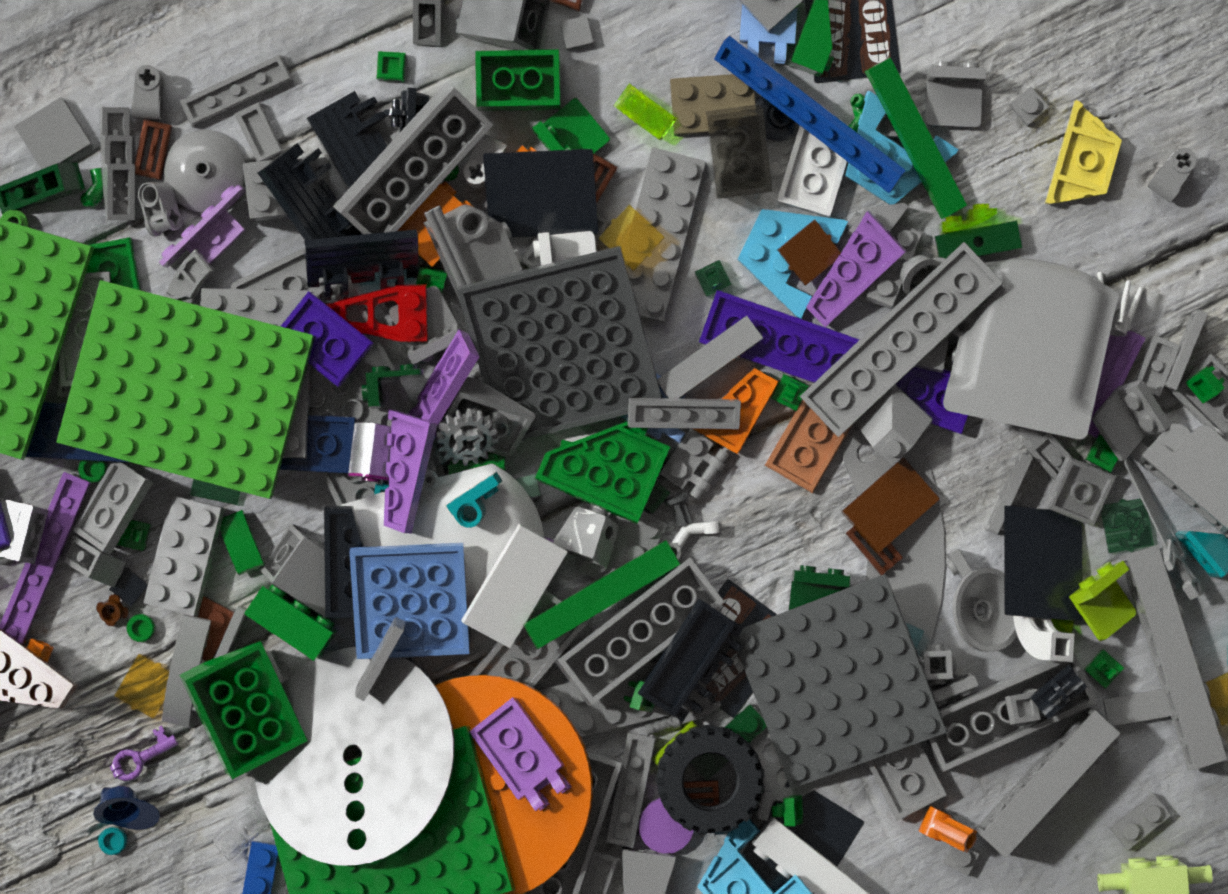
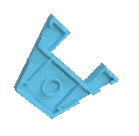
M867 91L862 115L860 114L857 133L906 171L890 193L886 192L850 163L847 164L845 176L888 205L897 203L922 181L905 149L876 131V127L886 112L877 95ZM939 136L934 137L933 140L945 162L957 153V148Z
M762 209L737 260L771 291L795 317L801 319L812 296L786 284L792 271L788 270L789 265L777 249L814 219L827 235L832 236L831 241L837 245L848 221Z
M751 819L747 822L743 821L738 825L739 828L727 834L718 855L714 857L697 886L703 894H813L798 875H794L774 893L742 855L740 849L760 832Z

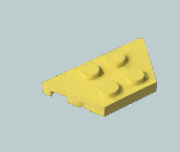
M1074 101L1044 204L1050 205L1105 195L1107 193L1122 140L1113 131H1109L1100 119L1094 117L1085 109L1080 101Z

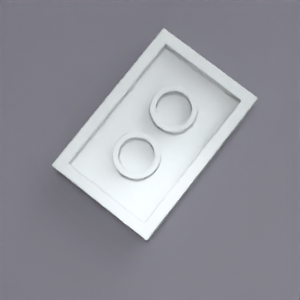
M799 126L776 202L829 218L847 161L803 127Z

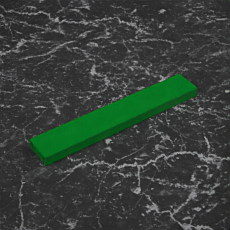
M891 57L864 71L940 218H947L967 206Z
M665 540L524 623L523 626L536 649H539L679 566L680 563L669 543Z

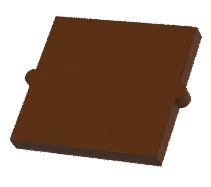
M815 219L777 249L789 265L788 270H793L804 286L833 264L841 254L831 241L832 236L827 235Z

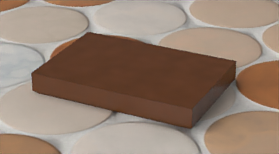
M903 457L846 506L841 513L878 554L940 498Z

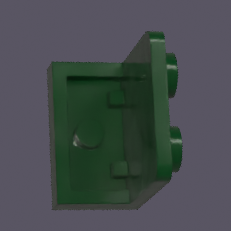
M417 364L400 365V370L391 371L389 366L372 367V372L366 373L367 385H362L363 402L368 403V407L371 409L383 408L381 380L425 377V371L419 369Z
M800 565L799 570L792 571L788 610L846 589L850 586V576L844 575V570L828 568L827 573L816 572L817 567Z

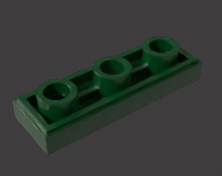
M1017 220L934 237L937 254L940 258L949 257L963 242L978 257L1022 248ZM974 238L981 239V247H976L974 245Z

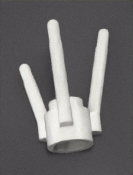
M1098 272V281L1104 284L1102 272ZM1126 281L1120 309H1115L1110 335L1126 336L1127 331H1130L1132 319L1144 290L1143 287L1138 288L1127 315L1126 306L1131 281Z

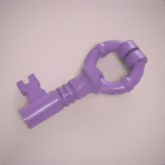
M161 725L159 731L157 729L152 730L154 735L158 737V743L155 746L153 745L142 752L132 749L120 751L110 766L114 778L122 781L135 780L142 772L145 762L179 745L176 737L172 735L168 738L164 734V727ZM126 756L133 757V761L137 765L135 771L130 774H125L120 764V760Z

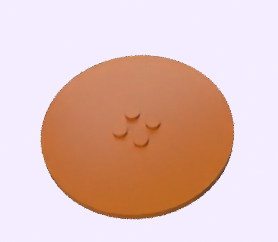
M471 675L439 683L435 686L449 712L452 729L469 725L470 730H472L512 697H515L565 765L559 772L572 787L563 794L561 792L557 794L551 783H549L540 792L550 804L542 811H535L526 797L522 800H518L473 738L515 890L502 894L526 893L549 880L567 863L585 833L593 800V777L585 745L572 721L563 710L543 693L527 684L514 679L492 675Z

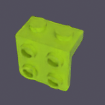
M1124 561L1114 565L1111 562L1102 565L1096 570L1097 575L1094 577L1092 575L1080 582V588L1069 596L1099 641L1109 638L1136 615L1135 608L1116 581L1129 570Z

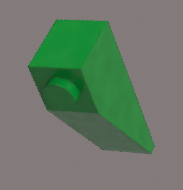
M813 0L789 63L791 67L820 77L823 71L829 72L834 59L830 55L832 38L828 0Z

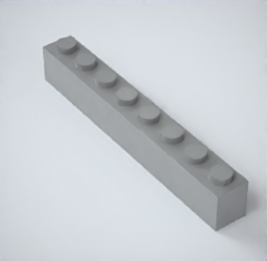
M1155 545L1119 556L1120 560L1124 561L1129 568L1125 575L1187 768L1197 770L1228 760L1226 756L1228 747L1225 739L1222 736L1220 737L1217 728L1219 725L1218 716L1214 710H1211L1208 700L1210 699V691L1206 683L1202 682L1200 676L1202 671L1201 663L1198 657L1193 654L1191 648L1193 639L1190 631L1185 629L1182 620L1184 619V611L1181 604L1176 601L1174 595L1176 591L1175 583L1172 577L1168 576L1163 550H1160L1159 546Z

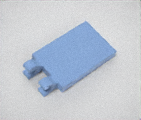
M742 4L739 42H747V49L757 57L759 43L775 44L774 64H785L787 45H795L797 8L772 30L767 32Z

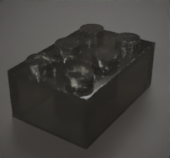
M761 104L705 111L714 189L717 199L773 192L764 113Z

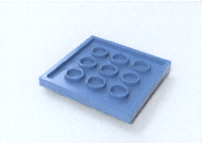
M464 542L350 548L357 659H372L396 617L404 620L405 626L389 658L470 653L468 625L461 621L467 611Z

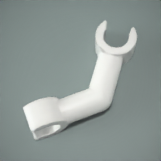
M718 521L688 523L682 526L673 542L669 543L670 547H674L678 551L676 558H680L681 548L690 534L719 533Z

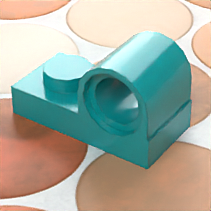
M496 471L449 502L446 507L461 526L472 528L486 514L485 505L480 497L483 496L486 500L499 491L497 485L503 480ZM466 506H472L476 509V519H469L465 516L464 508Z

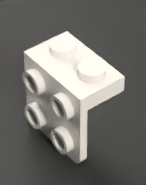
M591 231L549 235V232L538 233V241H533L535 258L540 257L541 266L596 252L595 236Z

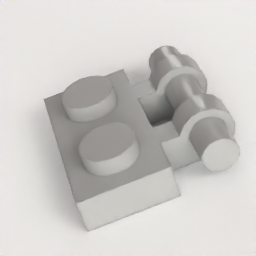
M690 428L660 472V475L681 489L685 487L688 481L695 484V487L690 492V495L699 500L703 493L708 492L712 485L710 483L717 472H721L725 467L724 462L729 453L720 448L715 457L707 452L714 443ZM704 460L709 466L700 478L694 472L701 461Z

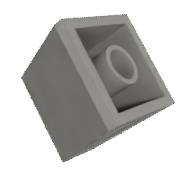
M290 524L265 560V565L261 566L259 570L272 584L325 617L324 546Z

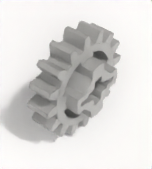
M467 409L466 414H461L457 410L456 417L453 418L447 415V424H439L440 431L436 432L439 452L443 451L445 459L452 456L453 464H456L459 460H463L464 466H467L469 460H473L475 464H478L479 457L488 459L487 451H495L494 443H498L496 424L492 423L489 415L483 418L481 410L477 411L476 414H472L471 409Z

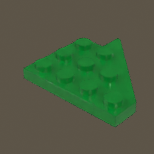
M627 421L546 452L534 480L637 524L670 446L645 436L648 428H630Z

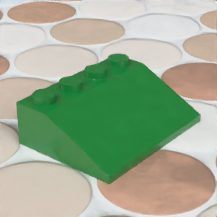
M261 641L206 661L179 675L225 773L232 780L307 742V738Z

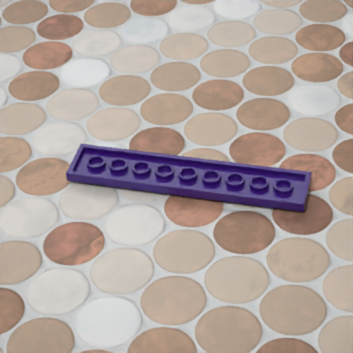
M717 290L698 343L708 344L731 326L748 316L763 337V340L739 357L815 383L859 339ZM913 367L896 383L901 390L932 417L930 424L962 434L968 415L948 411L943 405L951 371L943 369L942 373Z

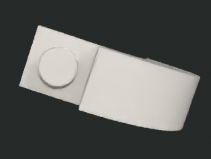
M1013 616L1017 636L1024 649L1030 655L1041 660L1073 662L1075 634L1057 631L1049 618Z

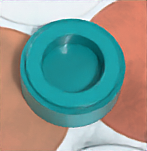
M116 826L106 828L100 833L98 838L100 849L108 855L119 854L125 849L128 842L125 831Z

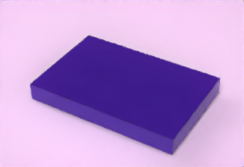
M310 291L306 293L280 326L315 336L308 363L339 388L374 346L371 340Z

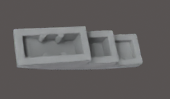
M100 107L101 167L106 220H135V164H132L130 108Z

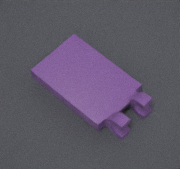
M460 329L457 331L418 395V403L409 411V415L415 417L422 416L421 419L436 423L438 426L479 359V354L468 333Z
M512 697L469 731L518 800L526 797L535 811H542L550 804L540 792L549 783H551L557 794L560 792L563 794L572 787L559 772L565 765L515 697Z

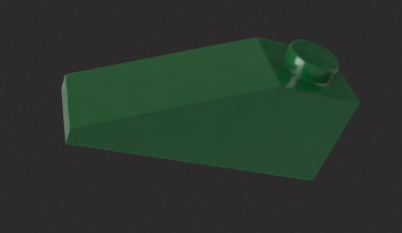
M78 162L56 163L1 185L0 210L2 215L9 210L26 209L84 190L85 186Z

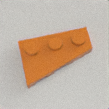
M754 368L722 398L741 401L739 429H692L738 455L777 388L779 381Z

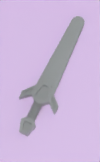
M1127 457L1124 460L1125 467L1162 541L1164 563L1168 571L1173 570L1174 565L1177 566L1176 569L1179 571L1180 576H1182V581H1185L1183 582V590L1190 600L1203 595L1200 581L1194 579V577L1192 578L1193 575H1190L1192 573H1189V567L1187 568V565H1185L1186 562L1194 561L1190 552L1171 533L1132 459Z

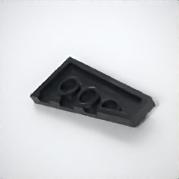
M353 506L324 507L325 618H354L350 548L364 547Z

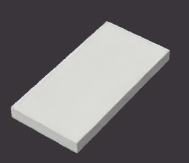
M518 524L461 621L511 648L523 628V624L526 623L566 556L567 551Z

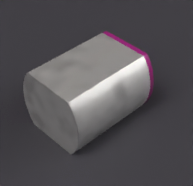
M375 423L354 424L349 477L358 478V481L375 482L379 485H382L383 481L389 482V476L386 474V462H390L391 446L387 445V433H391V426Z

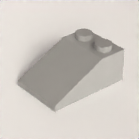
M317 158L309 164L316 171L319 166L327 163V158ZM273 160L243 163L251 223L289 218L257 174V172ZM328 171L314 181V184L323 179L330 188Z
M467 377L439 424H447L446 416L456 417L457 410L461 414H466L467 409H471L472 414H476L477 411L481 410L483 418L489 415L492 423L496 424L498 443H494L495 451L491 453L511 459L533 422L535 413L486 383ZM439 424L436 427L437 432L440 431Z

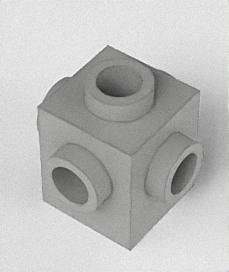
M944 644L927 645V650H920L919 658L929 684H945V679H953V672L957 670L956 655H952V650L944 649ZM933 658L939 660V666L936 669L930 667V661Z

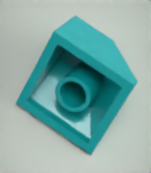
M1178 531L1174 534L1210 577L1222 578L1227 574L1228 538L1223 534L1194 531Z

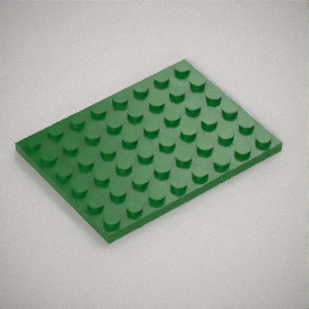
M469 725L453 729V768L447 791L437 812L416 838L386 858L372 863L351 866L319 862L295 850L276 832L270 823L289 894H502L515 890L473 737L469 732L471 731ZM361 757L346 761V763L350 766L356 765L361 760ZM352 773L346 778L345 787L349 793L354 794L362 789L363 778L359 773ZM360 801L351 802L347 807V817L349 820L357 822L363 818L365 813L364 805ZM355 829L349 834L348 844L352 849L359 850L365 845L366 834L363 830Z

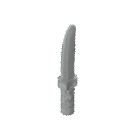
M718 701L702 707L704 709L701 714L695 710L690 711L683 722L670 715V718L646 724L647 735L649 736L671 728L678 729L681 728V725L704 718L719 709L721 702Z

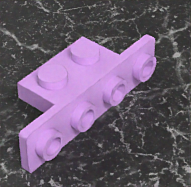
M232 185L227 188L221 195L222 200L215 207L213 205L208 207L201 215L203 219L196 226L190 225L181 234L183 239L176 246L171 244L161 254L163 258L159 263L163 267L169 268L186 250L192 253L195 249H198L211 265L246 231L227 211L246 190L240 185L236 187Z

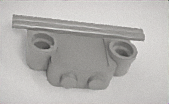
M471 205L459 206L446 214H443L441 207L437 206L424 213L427 219L424 225L457 297L458 286L522 271L520 262L523 261L522 256L516 246L512 247L509 240L512 234L505 222L499 223L494 218L486 216L480 209L474 208Z
M1172 424L1167 430L1161 432L1149 448L1140 442L1130 455L1228 538V442L1225 440L1226 436L1216 427L1211 428L1203 425L1197 427L1191 434L1186 426Z

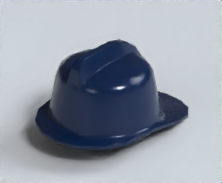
M127 786L104 787L101 791L100 803L94 808L93 812L95 820L100 823L133 830L148 829L154 826L160 818L159 810L153 804L139 800L135 791Z

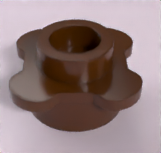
M111 594L107 601L99 602L96 605L100 618L108 626H114L119 619H125L129 615L128 608L123 607L120 597L116 594ZM110 608H114L115 612H111Z

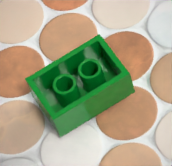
M559 49L475 51L476 108L478 111L561 109Z
M274 584L263 585L244 614L311 660L319 659L338 632V630L333 628L335 623L322 615L315 616L310 612L311 608L299 600L295 599L293 601L287 597L288 593Z

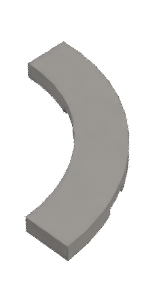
M195 249L176 270L164 297L193 304L201 286L215 271L198 249Z

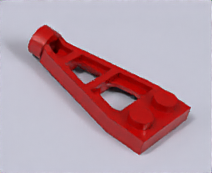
M427 284L396 285L325 303L361 333L399 342L428 341ZM395 301L398 304V324L390 326L379 323L375 319V307L379 303ZM365 304L368 307L367 322H355L347 318V308L349 306Z

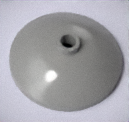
M197 130L179 138L169 149L163 166L164 181L173 187L175 199L180 205L191 211L203 213L211 205L215 207L222 200L221 195L230 186L236 187L240 185L244 188L243 163H246L240 148L228 136L213 130ZM201 164L207 166V171L203 174L198 173V167Z
M980 568L968 573L959 583L953 598L955 626L963 640L976 650L983 652L1002 650L1010 645L1017 636L1013 616L1004 614V572L994 568Z

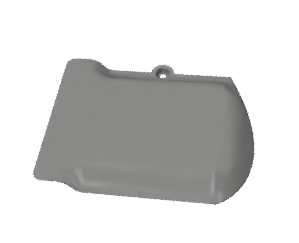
M1020 258L986 262L985 264L1003 284L952 330L956 336H959V341L943 401L944 408L951 412L1075 439L1085 438L1089 430L1118 294L1087 273L1053 262ZM964 325L965 330L959 331L958 327Z

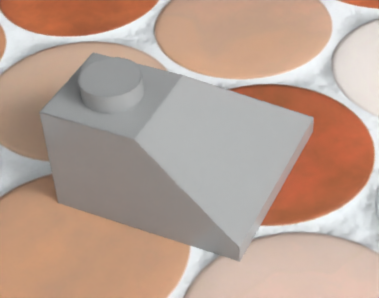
M895 384L854 423L871 446L894 466L914 446L932 421V417Z

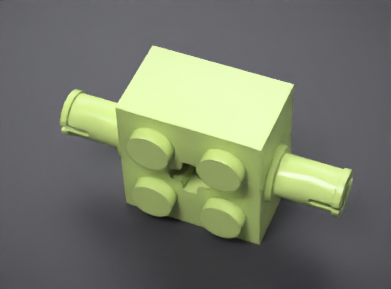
M1173 855L1156 856V861H1148L1144 857L1128 858V863H1121V873L1097 874L1099 892L1123 890V894H1189V884L1212 883L1213 881L1210 865L1187 867L1178 858H1173Z

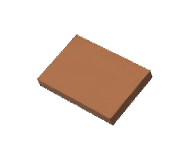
M802 400L764 466L813 493L852 425L838 437Z

